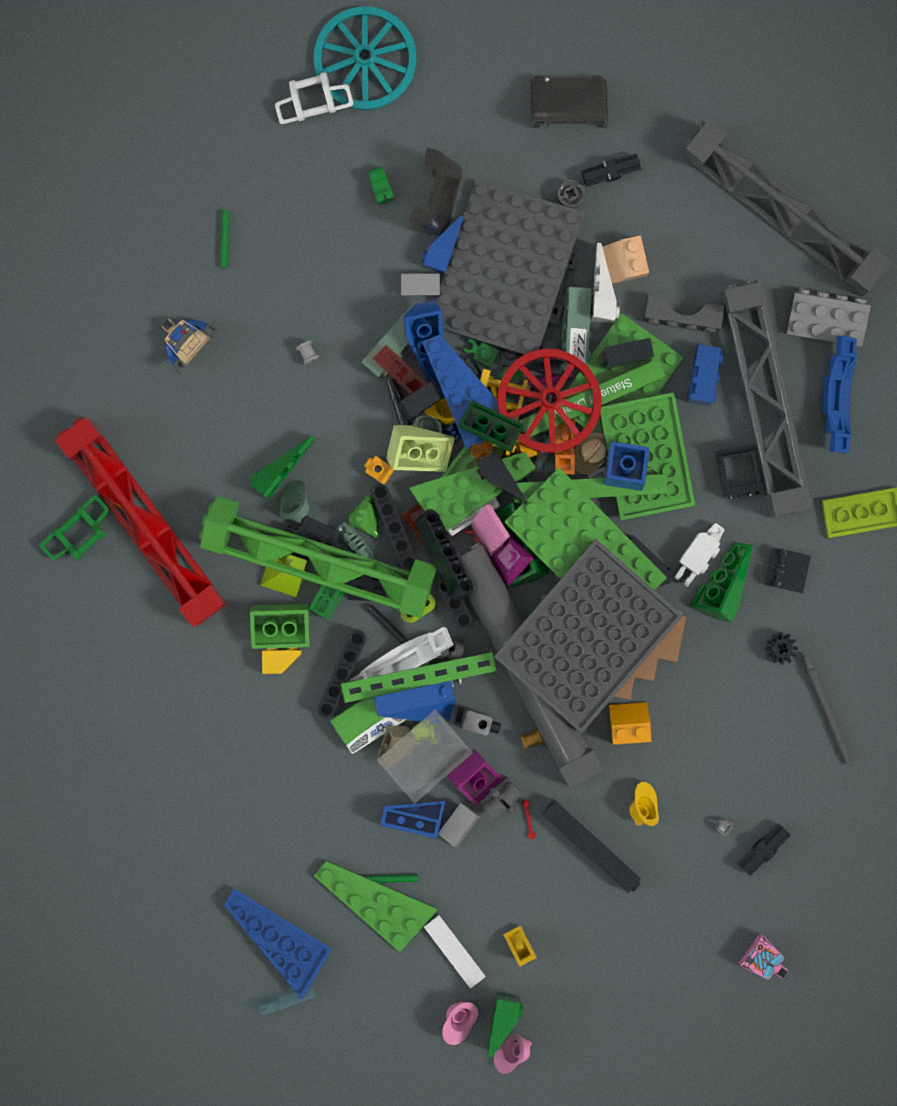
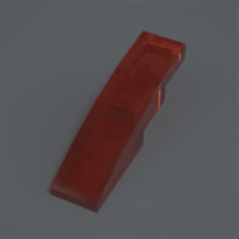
M387 345L373 358L409 395L427 385Z

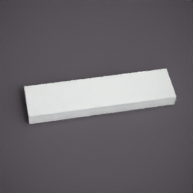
M440 915L424 926L470 988L486 977Z

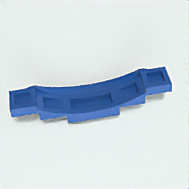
M837 336L836 356L830 357L829 375H824L821 414H827L825 433H830L829 452L849 453L851 439L849 417L850 390L857 359V338Z

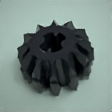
M779 632V639L775 634H772L774 641L767 639L766 642L771 644V647H765V650H771L767 657L771 658L774 656L772 659L773 663H776L779 659L780 665H784V658L790 663L791 659L789 656H797L792 652V650H798L797 646H792L796 640L792 639L789 641L790 634H787L784 638L783 632ZM782 643H783V644H784L783 648L786 649V650H785V652H781V654H780V653H779V650H780V649L777 648V647H778V645H782Z

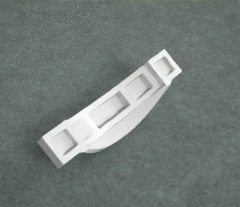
M442 627L433 633L424 634L398 646L363 669L360 674L351 678L350 681L429 664L428 661L441 655L442 651L454 645L447 628Z

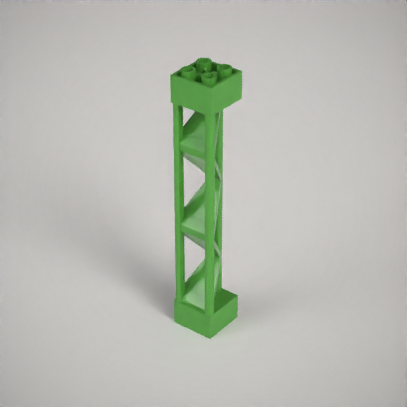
M219 496L216 497L214 503H210L207 511L208 515L204 514L201 525L204 528L201 529L199 535L201 540L200 548L221 555L224 553L398 609L402 613L418 618L422 617L437 571L435 565L415 559L412 570L408 571L239 517L237 516L239 503ZM232 533L239 535L248 553L227 547ZM294 552L309 557L318 575L274 561ZM363 575L377 578L389 598L344 583Z

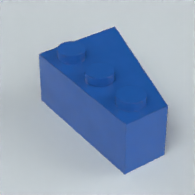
M701 344L696 346L687 403L710 406L715 402V387L720 377L718 367L722 364L723 360L721 348Z
M445 801L384 806L380 826L437 839Z

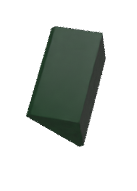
M472 400L457 427L508 452H512L525 425Z

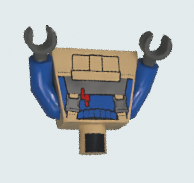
M168 319L162 325V328L169 333L165 338V350L174 370L181 374L179 372L181 367L187 369L186 365L210 338H214L211 335L212 331L219 330L215 326L199 320L189 319L186 322L181 320L176 325Z

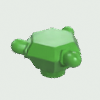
M367 495L354 509L353 513L349 514V523L351 527L377 538L380 535L377 529L379 522L377 511L372 505V496Z

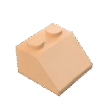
M641 235L602 247L612 284L648 276L649 269Z

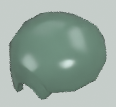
M426 413L419 415L412 425L438 433L442 432L439 419L433 418Z

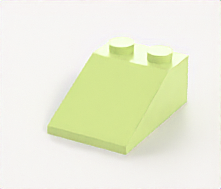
M394 425L386 459L393 470L445 472L455 438L454 436L415 426Z

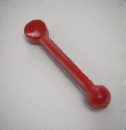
M523 800L522 806L525 809L529 829L528 838L534 839L536 835L532 830L528 809L529 801Z

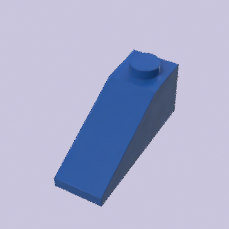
M460 216L429 246L428 251H424L421 259L424 262V268L442 274L446 273L464 217Z

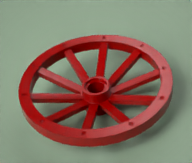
M557 349L536 350L517 359L505 372L497 393L498 412L512 419L541 406L542 408L524 435L520 434L517 442L537 452H563L584 441L596 426L602 406L601 390L591 369L578 357ZM543 358L546 388L524 366L525 364ZM550 358L569 363V366L554 388L552 385ZM574 367L583 374L588 382L559 392ZM519 369L541 393L508 387L512 376ZM591 389L593 409L562 398ZM506 393L539 399L510 413L506 409ZM546 396H554L555 403L547 402ZM561 406L591 415L588 424L581 433ZM548 410L549 444L529 439ZM554 410H556L575 436L571 440L556 444Z

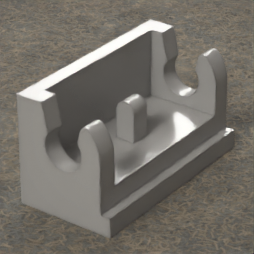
M401 273V295H440V273Z
M460 803L438 835L452 846L458 847L480 816L466 805Z

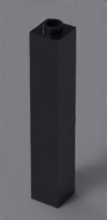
M555 799L542 812V815L627 893L630 891L634 892L639 887L641 878Z

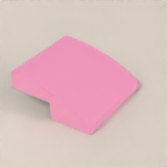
M485 505L472 521L471 526L490 557L496 554L504 546L503 542L510 537L491 505Z

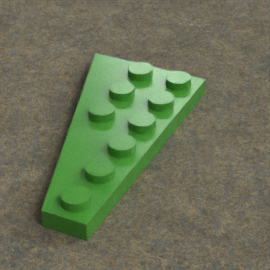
M326 861L314 874V877L399 952L403 950L438 910L437 907L430 906L402 892L367 879L330 861Z

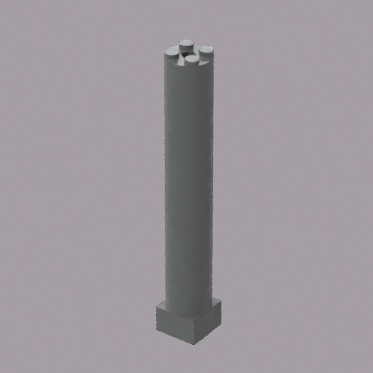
M477 543L468 548L470 552L464 555L460 552L458 555L473 583V591L467 597L498 652L524 620L485 546H480ZM506 668L568 787L571 789L603 772L604 769L584 733H580Z

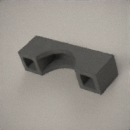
M648 295L644 320H648L649 324L659 325V322L667 323L668 327L678 328V325L686 326L685 329L688 330L702 328L705 329L704 332L716 333V331L721 330L725 306L705 303L698 313L685 316L672 309L668 297Z

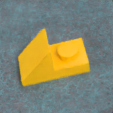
M521 926L503 934L519 967L537 958Z

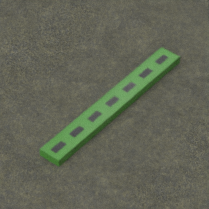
M487 652L341 683L346 703L496 671L493 652Z

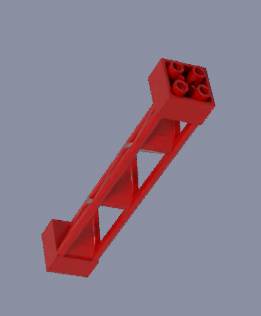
M82 417L78 418L73 422V427L69 430L65 428L57 434L56 443L68 459L75 461L178 601L181 606L179 610L192 627L199 626L226 606V601L207 578L94 422L87 417L84 419ZM100 443L108 454L94 446ZM132 487L151 513L134 504ZM116 506L125 511L128 522ZM176 547L195 573L178 564ZM159 565H161L169 571L171 580L168 578V576L165 574V572Z

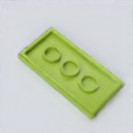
M897 487L821 501L827 538L897 526Z

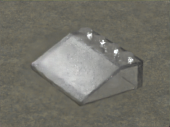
M434 709L381 755L377 762L415 804L473 752Z

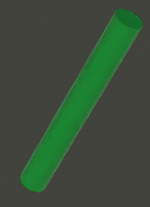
M222 210L220 268H227L229 210Z
M418 874L363 876L377 883L418 882Z

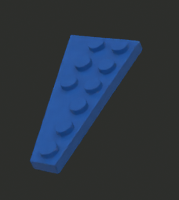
M441 335L422 342L457 426L472 400L498 412L497 399ZM457 427L466 449L486 442V440Z
M233 889L224 906L299 997L303 999L332 949L246 895Z

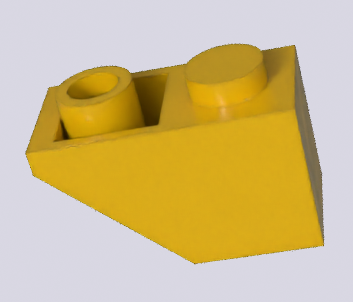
M297 647L286 648V650H278V648L263 650L262 674L284 673L302 654V650H297Z

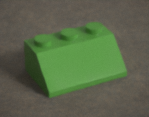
M309 604L252 605L250 609L252 649L310 647Z

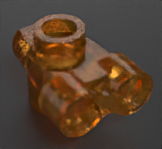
M486 440L479 445L473 444L470 447V454L474 457L475 462L488 456L493 450V444Z

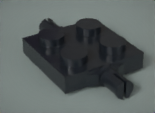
M305 516L302 525L298 529L288 524L286 526V532L339 548L337 547V540L341 531L313 518ZM295 553V554L300 555V556H302V557H304V558H306V559H309L308 556Z

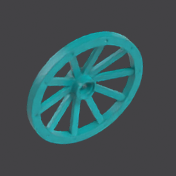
M362 6L350 8L337 14L323 27L315 44L314 67L317 76L320 73L326 72L329 74L356 63L343 84L350 85L362 67L363 101L353 100V105L349 107L352 109L374 110L393 103L407 90L416 70V48L409 30L396 16L380 8ZM362 16V45L358 43L343 24L344 21ZM368 16L387 21L385 26L368 45ZM338 26L355 50L326 43V40L330 33ZM392 26L400 32L405 40L402 43L374 50ZM408 48V68L376 56ZM323 49L354 56L324 69L322 67ZM367 52L370 54V57L367 60H362L360 55ZM374 63L405 74L402 82L394 91ZM368 67L387 92V96L368 101ZM345 89L331 90L335 101L340 104L349 102L348 97L343 95L346 91Z

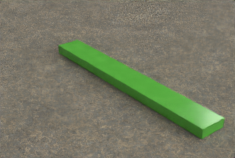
M667 474L646 475L642 491L604 485V478L572 480L589 498L668 493ZM544 481L517 483L527 499Z

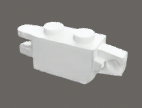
M714 523L706 533L697 534L679 559L678 563L682 566L674 578L677 580L681 578L687 568L692 572L684 583L688 587L696 575H699V573L703 574L709 567L707 563L711 557L715 558L720 551V548H718L720 545L719 540L725 529Z

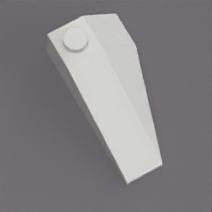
M597 243L592 322L614 323L615 318H619L620 307H616L617 301L602 244Z

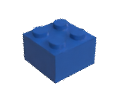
M611 441L608 448L604 485L642 491L646 481L650 447Z

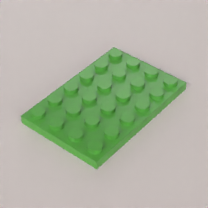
M621 313L591 355L587 366L591 369L600 385L658 359L665 373L664 378L602 405L607 406L657 396L684 357ZM646 338L651 339L654 358L650 361L605 370V366H601L599 355H601L604 347ZM579 372L568 389L588 383L581 372ZM579 392V393H576V394H573V395H570V396H567V397H570V398H571V397H573V396H575V395H578V394H580V393H582V392ZM585 413L575 417V422L585 428L591 415ZM600 416L591 433L598 432L603 434Z
M674 392L602 406L600 420L607 455L611 441L650 447L646 475L667 474L668 493L615 496L619 519L626 520L695 506Z

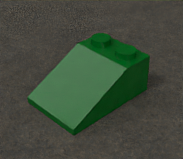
M497 993L487 1047L488 1058L493 1057L518 1022V1017L522 1018L524 1006L520 1002V997Z

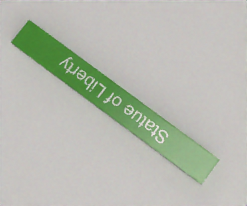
M658 359L600 384L602 405L664 378L665 373ZM591 389L567 399V401L593 409ZM561 406L570 420L584 414ZM548 410L530 437L549 429ZM554 410L555 426L564 423L556 410ZM538 412L518 421L525 425L522 430L524 434Z

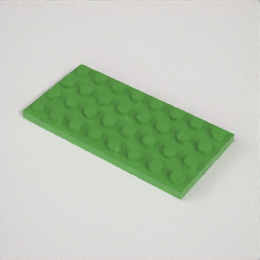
M560 467L526 499L528 501L527 504L522 503L504 521L559 579H561L594 539L603 544L652 589L655 590L667 578Z

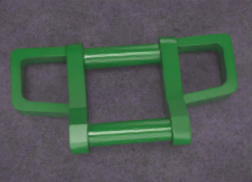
M92 496L83 506L78 507L74 515L59 528L56 527L52 531L53 533L40 543V548L51 560H57L69 551L78 561L82 558V554L97 540L103 539L106 536V533L99 524L110 512V509L99 496ZM95 500L104 508V512L96 521L85 510ZM83 517L94 529L95 533L76 549L64 533ZM56 536L66 548L54 556L46 548V544Z

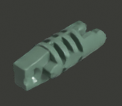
M348 521L337 527L341 531V538L347 544V547L350 548L351 552L375 560L371 549L362 539L361 535H359L358 531L350 526Z

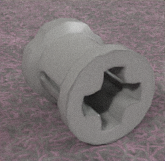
M311 340L296 347V350L300 352L304 359V365L310 364L319 358V355L315 354L311 346Z

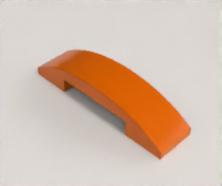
M573 418L571 421L575 425V418ZM565 423L555 426L556 444L566 442L575 437ZM574 447L555 453V471L560 467L565 474L574 475Z

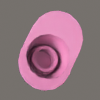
M460 1001L448 1008L446 1012L447 1020L442 1029L443 1039L448 1044H459L468 1036L478 1017L477 1007L473 1003Z
M516 1032L510 1033L494 1054L496 1069L503 1074L513 1071L520 1063L525 1062L529 1058L532 1042L521 1037Z

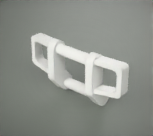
M323 72L319 76L304 80L289 81L291 97L278 101L275 104L279 122L285 124L297 120L303 121L307 117L326 112L334 113L336 110L352 106L354 102L348 84L330 86L327 73ZM322 83L327 104L303 110L298 89ZM345 89L349 102L335 106L331 90ZM293 100L297 116L284 119L280 105Z

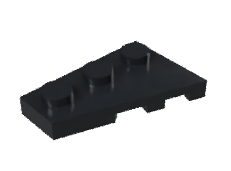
M557 339L543 340L540 350H558ZM500 348L502 367H510L517 359L523 356L522 354ZM543 358L533 360L524 365L528 370L545 374ZM550 358L551 374L562 377L560 360Z

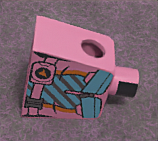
M760 933L739 961L742 967L768 980L773 974L783 979L788 972V969L781 965L784 957Z

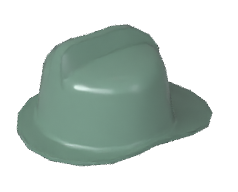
M296 480L289 483L281 494L279 515L282 519H290L302 523L303 518L309 511V503L306 499L305 484L302 481Z

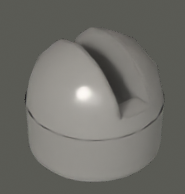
M727 819L718 820L720 824H716L717 831L723 836L727 835L732 829L733 823Z

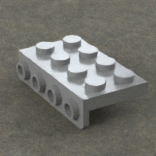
M805 288L793 291L794 296L786 334L837 342V336L857 338L856 346H863L871 305L866 302L867 299L855 297V300L847 299L848 296L836 294V297H833L823 291H818L817 294H814Z

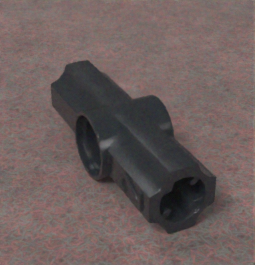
M632 154L620 159L606 160L598 166L582 170L581 172L584 183L588 187L604 181H615L622 178L623 175L641 170L637 154Z
M778 823L765 837L760 838L753 845L752 850L738 865L751 876L764 862H768L777 853V849L791 835Z

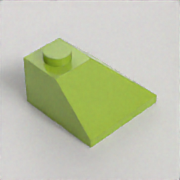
M288 554L274 562L305 571L309 561ZM266 567L260 585L297 597L302 578Z

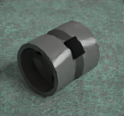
M455 639L452 641L454 645L442 651L441 655L434 658V660L444 662L446 660L462 658L465 641Z

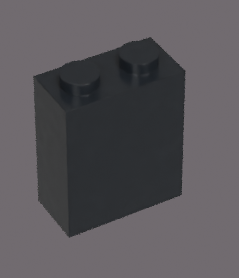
M650 338L604 347L601 355H599L600 364L605 366V370L646 362L654 358Z

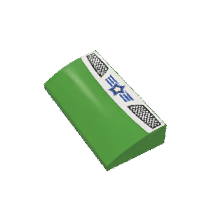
M374 697L361 699L330 719L351 754L356 753L385 734L388 725L397 726L406 720L377 716Z

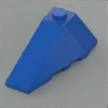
M433 300L415 304L404 315L405 335L427 381H433L437 377L422 342L437 335L443 337L442 310L436 301Z
M452 681L377 696L374 697L377 716L436 723L451 719L455 695Z

